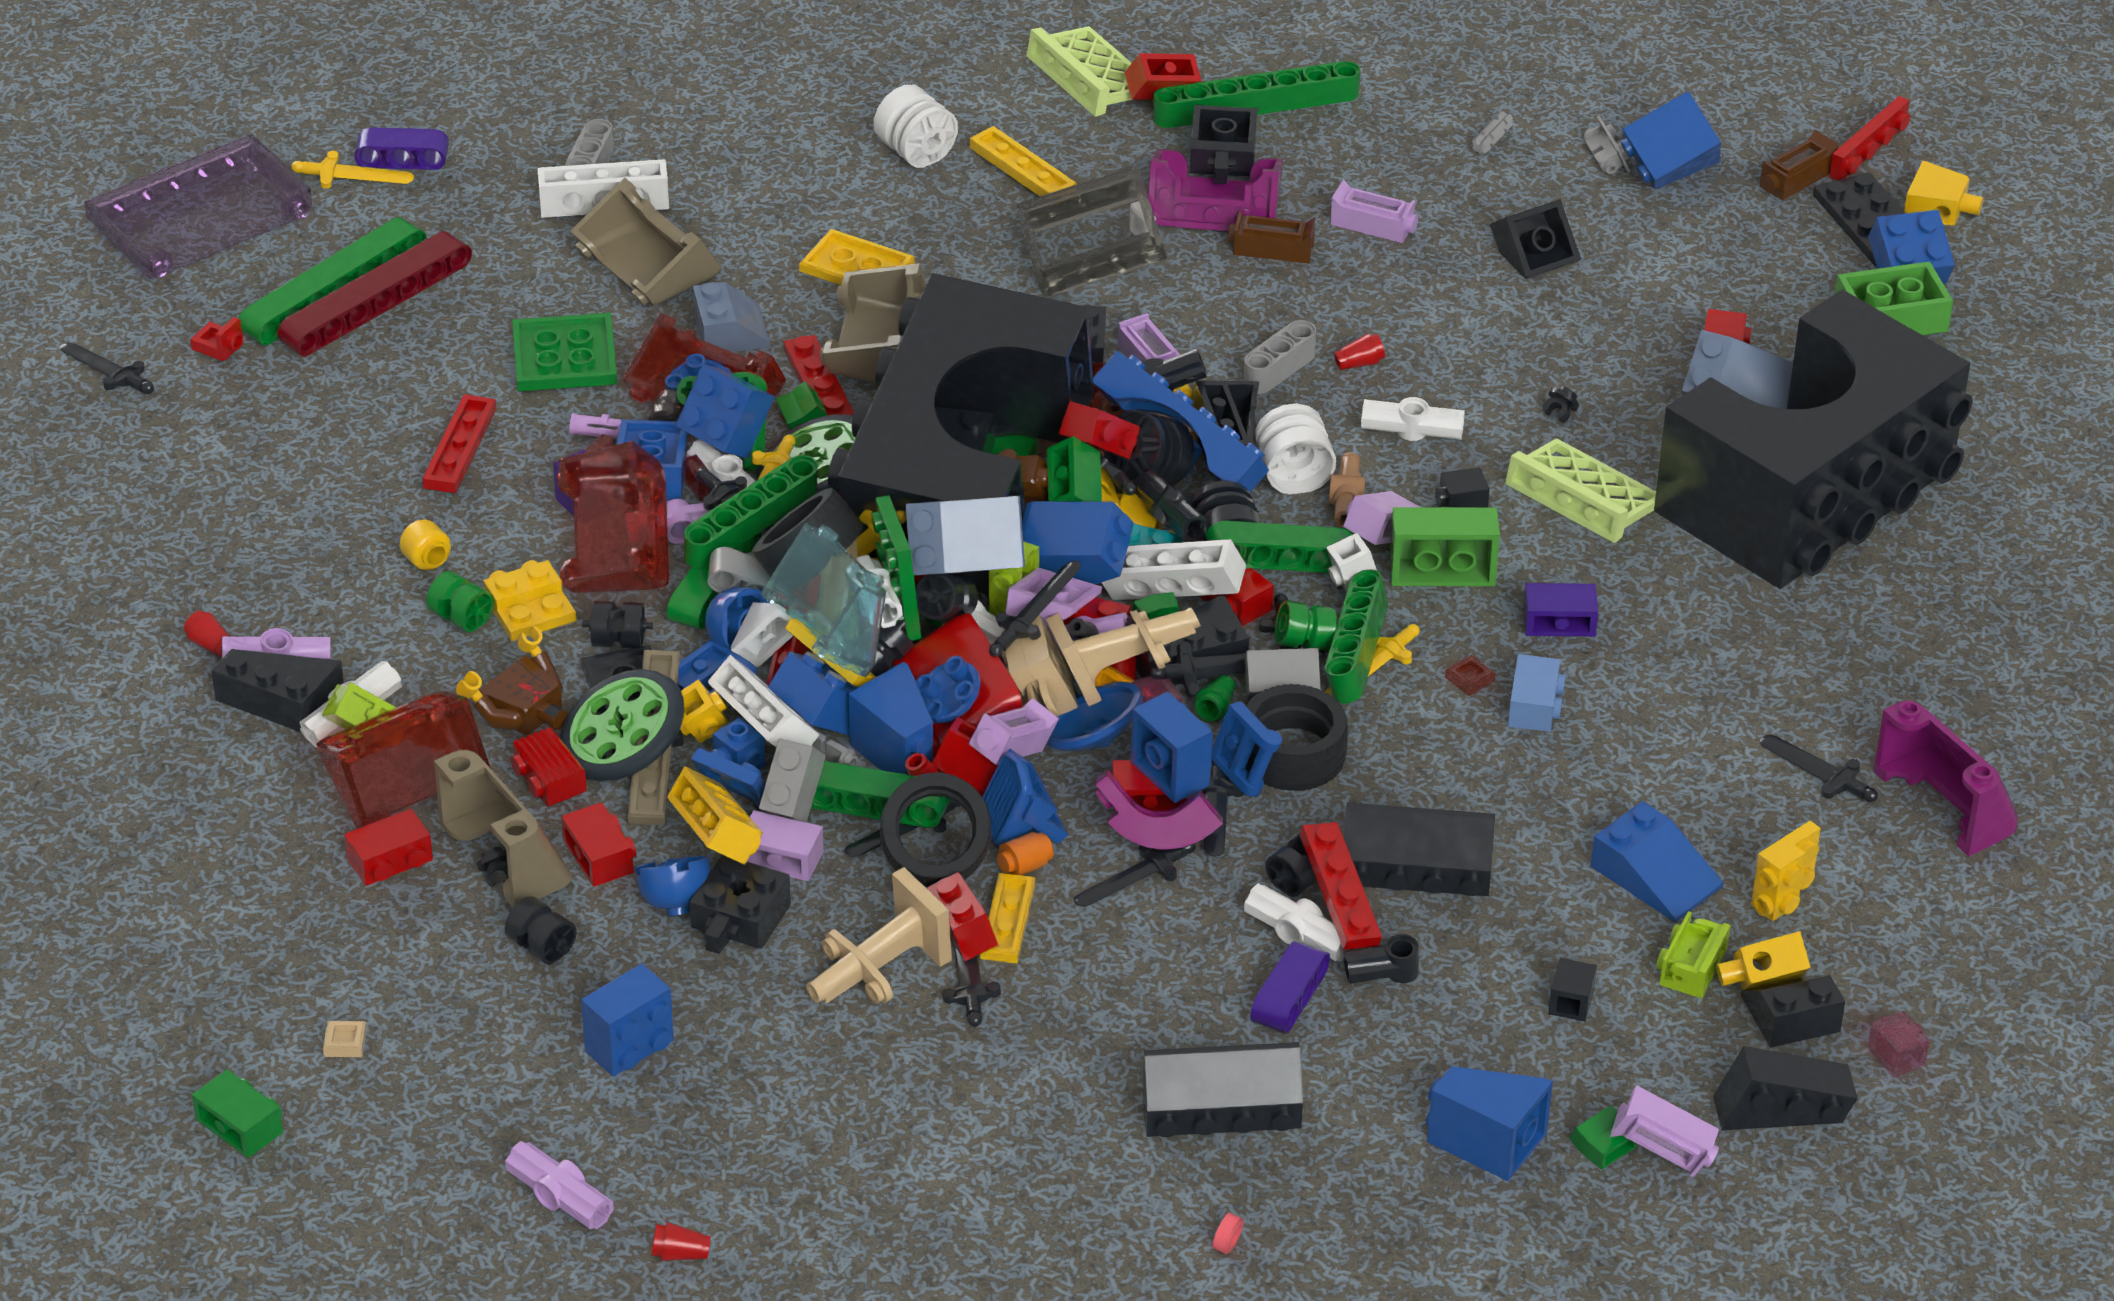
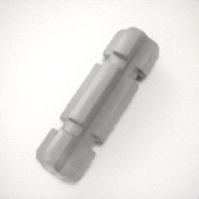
M1504 111L1499 112L1472 141L1474 145L1472 150L1481 155L1486 154L1512 126V115L1506 114Z

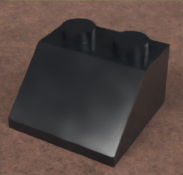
M1561 199L1505 217L1490 224L1499 253L1525 279L1581 260Z
M1830 975L1807 976L1741 991L1742 999L1770 1048L1841 1032L1846 1001Z

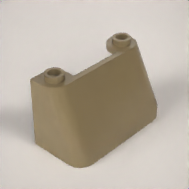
M624 178L570 231L578 241L574 245L575 248L586 259L593 256L632 289L631 294L643 306L647 303L656 306L692 289L695 285H700L713 279L722 268L702 240L692 232L687 234L682 232L661 215L649 200L642 199L636 192L637 188Z
M920 263L845 272L842 286H839L837 289L839 304L845 307L846 317L839 342L836 339L827 340L825 346L821 348L820 356L824 367H828V370L834 374L876 384V366L882 349L885 346L898 348L902 336L899 335L898 327L901 309L906 298L909 296L921 298L927 285Z

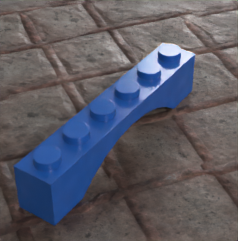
M1116 351L1093 378V384L1098 391L1124 412L1138 410L1159 413L1175 418L1187 425L1200 437L1206 453L1208 469L1217 481L1228 480L1238 482L1251 492L1269 471L1262 461V458L1265 456L1262 451L1250 442L1246 446L1239 441L1241 437L1228 425L1225 424L1221 428L1215 424L1217 419L1205 408L1201 407L1197 410L1191 406L1193 401L1181 390L1178 389L1175 393L1168 389L1170 384L1156 372L1152 375L1144 371L1147 367L1134 355L1131 354L1127 358L1119 351Z

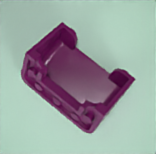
M1157 149L1150 165L1147 208L1156 217V224L1161 226L1229 231L1230 224H1236L1239 211H1242L1243 216L1276 218L1284 159L1262 158L1252 166L1250 181L1227 180V184L1214 183V178L1187 176L1188 163L1185 156L1179 151Z
M1902 701L1883 710L1873 771L1879 778L1887 782L1891 780V777H1902L1906 779L1910 786L1925 779L1958 808L1965 817L1961 818L1959 822V829L1963 833L1958 836L1957 847L1968 857L2015 833L2018 815L1996 769L1920 704L1914 701Z

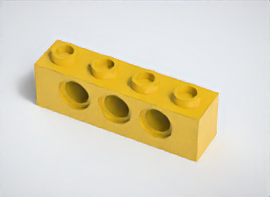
M684 766L667 798L708 848L745 865L749 856L758 850L763 832L720 782Z

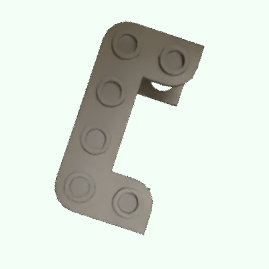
M459 750L434 760L440 825L452 838L460 841L472 840L491 831L506 848L509 878L503 884V896L512 908L526 897L534 896L540 899L564 888L570 883L572 874L537 820L479 755L469 750Z

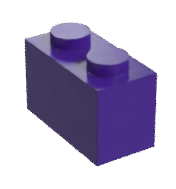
M1525 583L1523 613L1526 636L1596 637L1598 620L1596 585Z

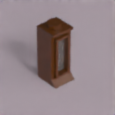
M1815 130L1804 143L1769 162H1762L1760 187L1783 201L1830 174L1832 155L1838 149V143Z
M1239 211L1236 224H1230L1228 242L1234 243L1233 255L1310 264L1311 248L1314 247L1316 217L1304 223L1303 221L1260 216H1243L1242 211Z

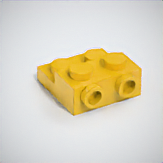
M530 560L524 563L520 569L507 573L498 570L493 572L488 579L483 580L484 589L489 591L494 599L492 612L511 642L518 640L522 632L526 637L530 636L529 630L532 626L538 627L543 632L576 621V611L563 593L562 581L548 560L539 563L535 560Z
M1808 821L1758 853L1751 906L1755 908L1759 915L1767 917L1771 921H1774L1783 914H1791L1800 903V889L1804 890L1809 887L1815 878L1814 871L1819 852L1821 828L1812 821Z

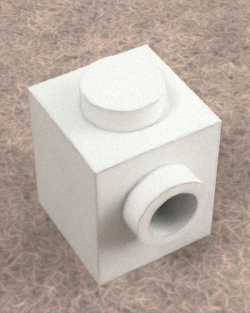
M1358 533L1326 547L1332 564L1328 568L1329 575L1335 586L1342 585L1346 593L1351 578L1357 572L1367 569L1376 570L1371 551Z

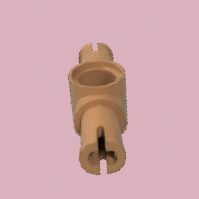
M1351 452L1341 456L1339 471L1336 475L1331 474L1329 504L1335 508L1334 524L1338 528H1344L1343 526L1347 518V507L1354 499V496L1364 495L1365 477H1362L1359 473L1360 457Z

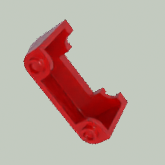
M970 613L953 617L915 643L914 647L902 660L894 659L892 662L893 667L902 662L908 664L915 682L921 675L929 674L953 656H960L965 662L972 664L979 673L981 686L978 697L970 709L959 718L975 727H978L984 714L993 716L1022 708L1021 695L1015 681L1000 658L989 654L991 644ZM955 720L947 723H933V758L936 756L948 730Z

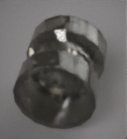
M664 390L657 394L653 405L654 408L648 420L677 422L684 408V405L677 398V391Z

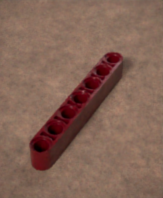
M439 232L287 317L278 328V340L302 357H307L466 267L471 260L472 250L467 244L449 232Z

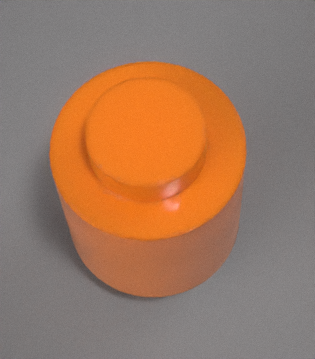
M1042 832L1027 833L999 846L997 864L1004 874L1025 875L1046 866L1048 861L1053 858L1054 850L1048 836Z

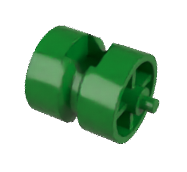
M453 571L441 573L431 584L426 597V605L431 612L446 620H451L454 625L466 632H474L485 624L491 615L494 604L493 596L489 591L474 583H469L466 578Z

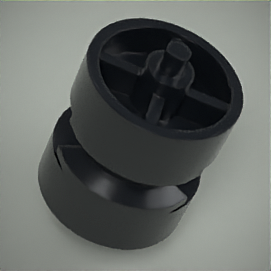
M928 574L919 581L915 589L918 611L929 619L950 620L961 614H972L978 603V592L975 584L963 575Z
M594 601L591 617L589 620H583L582 627H589L592 647H613L616 642H619L622 648H635L643 646L644 634L647 629H653V622H647V619H645L644 603L623 602L621 607H617L614 602Z
M903 620L898 625L895 624V626L883 628L880 624L873 622L867 628L868 636L866 638L859 637L846 652L873 675L878 677L893 668L892 662L894 659L902 660L914 647V644L904 634L903 629L907 624Z
M1300 833L1266 860L1265 868L1270 881L1277 889L1290 897L1300 895L1317 880Z
M534 896L526 897L518 902L509 913L505 923V934L508 938L519 946L530 949L532 955L548 965L555 963L570 951L577 935L574 923L561 914L552 912L548 905Z

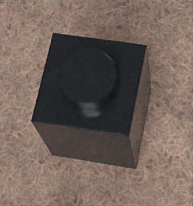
M1480 467L1442 472L1440 487L1435 489L1436 503L1438 507L1488 508L1490 488Z
M1564 958L1559 959L1551 987L1549 1015L1586 1022L1595 989L1597 965Z

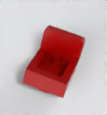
M233 317L224 326L209 321L190 339L191 349L224 362L243 345L241 320Z

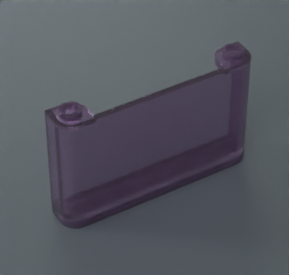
M251 133L86 200L84 205L87 219L148 279L154 280L305 217L311 209L312 197L311 189Z

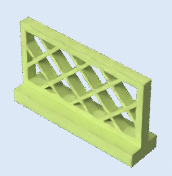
M1090 26L1050 35L1041 27L1031 29L1027 57L1095 117L1105 114L1107 105L1132 100L1125 74L1122 71H1118H1126L1131 62ZM1085 38H1087V39L1090 40L1091 42L1084 41V40H1080V39H1085Z
M1557 438L1528 455L1520 451L1511 455L1506 485L1613 543L1623 537L1624 528L1654 511L1655 490ZM1558 452L1566 457L1552 456L1551 454ZM1555 467H1568L1571 470L1555 469ZM1578 468H1588L1592 471H1581ZM1582 481L1598 482V484H1583ZM1606 483H1616L1620 486L1606 485ZM1610 496L1625 497V499L1610 498ZM1633 497L1644 498L1646 500H1634Z

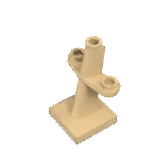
M1192 607L1150 620L1145 610L1139 613L1137 610L1131 611L1130 614L1135 624L1072 641L1059 613L1046 618V621L1088 706H1091L1101 701V697L1095 687V678L1103 668L1150 651L1158 669L1166 668L1165 664L1171 660L1163 645L1196 633L1195 629L1201 626Z
M905 867L892 873L895 918L858 946L854 945L835 929L825 935V939L821 942L822 949L830 960L838 959V961L806 984L809 996L815 1003L824 1001L827 1004L861 980H864L866 983L865 990L870 1000L875 1004L880 1002L886 1004L893 998L890 984L878 969L909 948L920 947L939 967L952 961L949 910Z

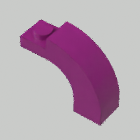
M1109 770L1096 780V786L1099 789L1095 793L1100 801L1108 809L1112 806L1116 809L1108 816V823L1120 835L1136 844L1155 849L1181 848L1204 839L1223 824V817L1201 790L1174 809L1153 811L1137 804Z

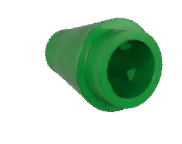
M1226 675L1219 676L1196 694L1194 701L1195 711L1200 718L1206 721H1216L1226 715L1236 687L1232 678Z

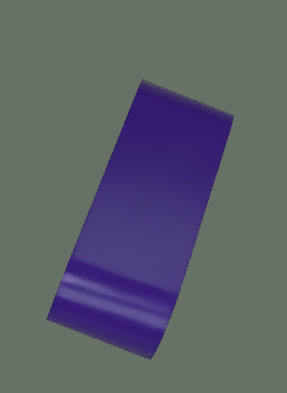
M365 128L359 133L354 159L361 167L439 170L445 165L449 138L444 132L437 129Z
M1292 941L1258 992L1252 1005L1250 1020L1285 1034L1289 1033L1325 977L1330 962V954L1297 941Z

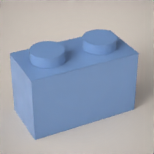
M1518 654L1508 727L1551 732L1553 719H1560L1562 698H1558L1556 695H1563L1566 674H1559L1560 659Z

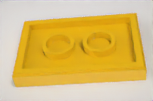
M830 229L799 263V271L842 285L845 272L915 264V256Z

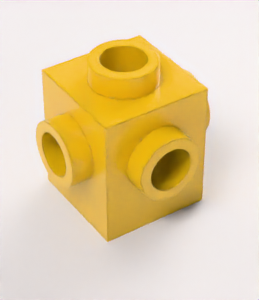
M698 679L681 691L684 698V718L680 730L685 736L691 733L699 743H702L708 738H712L713 733L721 727L729 724L723 713L727 706L716 690L710 693Z

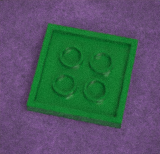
M611 313L512 319L518 392L617 384Z
M890 496L875 498L877 512L871 513L874 531L879 534V542H875L879 563H882L883 569L889 572L891 586L902 606L903 616L896 621V624L898 625L903 620L907 624L903 629L904 634L911 641L921 639L911 550Z

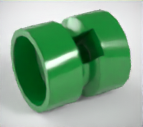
M1283 601L1278 610L1275 623V640L1277 645L1297 648L1299 644H1303L1305 649L1318 648V652H1328L1336 631V612L1331 607L1312 605L1308 610L1305 603Z

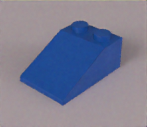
M621 419L613 460V502H622L626 505L656 503L659 506H663L670 500L682 499L688 432L677 427V422Z
M1643 800L1594 836L1591 867L1674 923L1723 887L1724 882L1674 822Z

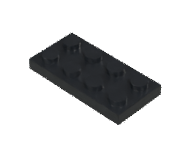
M1870 172L1814 186L1813 196L1870 262L1877 267L1868 238L1876 218L1906 214V212Z

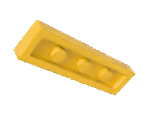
M992 126L970 138V149L1051 205H1055L1077 193V183L996 127Z

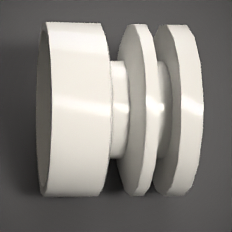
M903 85L889 93L878 106L874 117V131L881 141L895 150L909 164L916 168H924L940 161L947 155L954 145L958 134V122L954 114L936 102L922 88L916 85Z
M1297 403L1282 405L1268 412L1259 421L1255 429V443L1257 448L1265 455L1262 461L1269 469L1266 475L1272 487L1281 493L1298 494L1319 489L1330 480L1331 474L1336 469V456L1328 439L1324 423L1316 410L1310 406Z

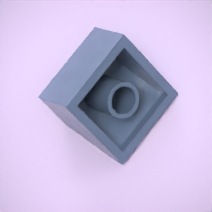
M709 282L693 286L694 317L705 356L770 347L760 307L756 301L726 282Z

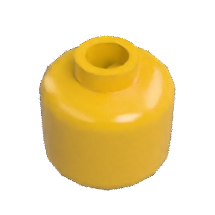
M426 519L411 523L400 537L399 546L402 554L421 570H433L441 566L447 560L451 551L449 537L434 522Z

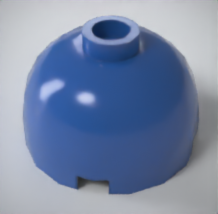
M731 587L720 592L710 602L706 611L705 627L710 640H713L723 648L727 647L731 650V645L752 603H772L771 600H767L761 590L748 587Z
M708 856L667 859V862L658 863L657 867L655 862L635 867L637 884L645 901L655 908L667 909L669 916L690 912L689 905L691 899L705 882L711 871Z

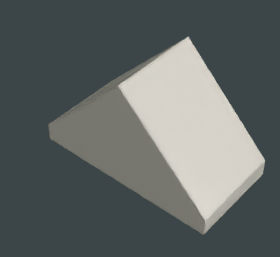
M753 602L731 645V651L759 667L793 636L785 629L790 619L794 617L800 618L779 604Z

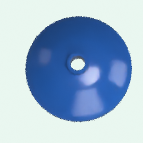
M1115 682L1098 686L1096 689L1101 697V701L1091 706H1088L1082 693L1077 695L1078 708L1057 716L1059 720L1046 744L1051 748L1061 751H1086L1110 745L1132 723L1133 708L1142 704L1143 696L1139 688L1129 682Z

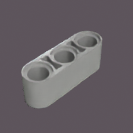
M605 119L588 121L569 154L565 166L609 163L614 153L613 126L611 122Z
M1305 320L1293 321L1250 351L1244 358L1243 381H1259L1257 394L1266 393L1309 363L1315 357V325Z
M729 547L717 548L710 555L708 585L712 590L720 593L731 587L759 589L767 600H771L772 603L779 604L784 608L788 590H783L774 582V579L769 576L757 558Z

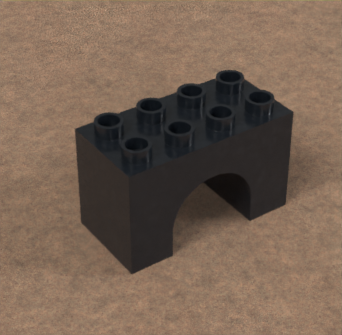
M932 273L921 298L909 296L902 306L898 327L899 335L902 336L898 348L885 346L882 349L875 373V382L879 389L874 399L868 397H861L859 399L852 419V435L856 438L850 450L838 448L834 452L828 471V487L840 491L842 499L845 500L859 520L864 510L877 512L875 498L889 495L895 511L903 510L905 512L906 504L1020 496L1021 517L1023 521L1025 500L1021 460L975 450L959 443L940 425L935 413V406L993 413L995 438L1018 435L1056 443L1068 439V437L1060 435L1059 431L1069 402L1090 407L1094 398L1088 307ZM906 520V522L902 524L901 527L908 542V529ZM861 522L863 526L861 534L869 528L863 522ZM876 549L868 554L870 558H877ZM989 570L941 573L966 576L975 584L978 593L989 595Z
M1842 289L1799 318L1787 409L1774 408L1749 400L1712 377L1666 406L1654 512L1778 589L1783 588L1803 573L1815 576L1826 567L1833 552L1848 541L1854 545L1861 544L1869 537L1880 518L1890 511L1903 514L1914 504L1921 489L1934 480L1944 484L1955 476L1964 458L1963 449L1957 446L1960 426L1967 419L1973 404L1972 396L1966 393L1970 362Z

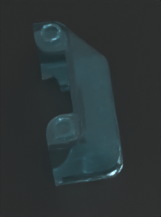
M805 523L762 590L761 595L772 604L776 602L788 608L786 613L801 621L817 637L812 649L818 656L860 676L867 677L875 665L887 592L882 586L884 580L873 572L866 570L837 541L839 534L823 524L817 528Z

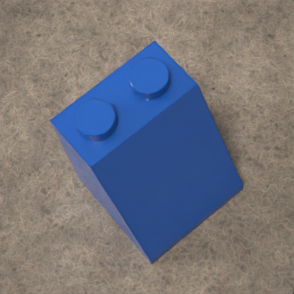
M1689 91L1623 128V140L1620 141L1623 150L1629 158L1635 157L1640 165L1637 167L1640 177L1645 183L1650 182L1654 189L1720 162L1721 141Z
M1032 501L1027 503L1022 521L1023 541L1039 546V568L1057 573L1067 562L1078 561L1081 564V568L1073 578L1098 584L1121 576L1134 523L1114 502Z
M902 662L848 693L850 746L880 770L907 775L905 762L909 756L915 753H922L931 763L933 762V721L908 664Z
M1451 1066L1442 1078L1438 1077L1433 1081L1428 1092V1099L1431 1100L1425 1122L1428 1126L1427 1142L1509 1181L1547 1134L1553 1081L1547 1078Z

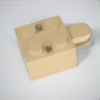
M1039 615L1031 624L1039 627L1041 636L1036 640L1018 638L1006 651H1003L1001 656L1008 667L1006 668L1021 692L1022 706L1024 707L1033 698L1054 715L1060 716L1078 708L1069 666Z

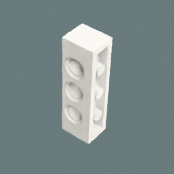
M666 160L538 168L541 218L587 215L624 178L630 181L637 188L636 192L642 199L649 200L656 210L669 209Z
M1231 539L1128 546L1121 576L1102 582L1112 600L1142 599L1153 594L1174 592L1175 597L1239 593L1246 564Z
M729 655L708 680V683L775 747H777L779 738L812 746L813 742L818 738L819 734L803 718L771 691L762 679L733 656Z

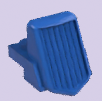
M1010 748L1002 756L982 797L990 813L992 842L999 849L1001 844L1023 836L1032 829L1035 833L1042 832L1054 842L1060 843L1069 834L1057 814L1058 810L1033 764Z

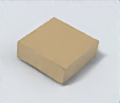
M327 1021L323 1045L324 1057H362L367 1031L366 1021Z

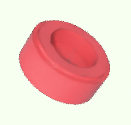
M1230 1212L1227 1213L1217 1229L1212 1248L1224 1254L1230 1253L1241 1235L1244 1225L1243 1218Z

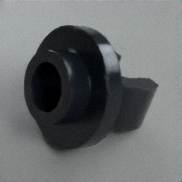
M1560 386L1559 389L1551 388L1548 393L1551 398L1544 403L1543 410L1549 416L1554 409L1561 408L1557 417L1560 422H1566L1570 417V410L1577 411L1580 405L1576 400L1577 395L1572 390Z
M494 847L481 854L482 859L476 865L479 871H486L485 879L490 887L496 885L495 871L501 870L505 872L507 879L509 878L506 850H502L501 847Z

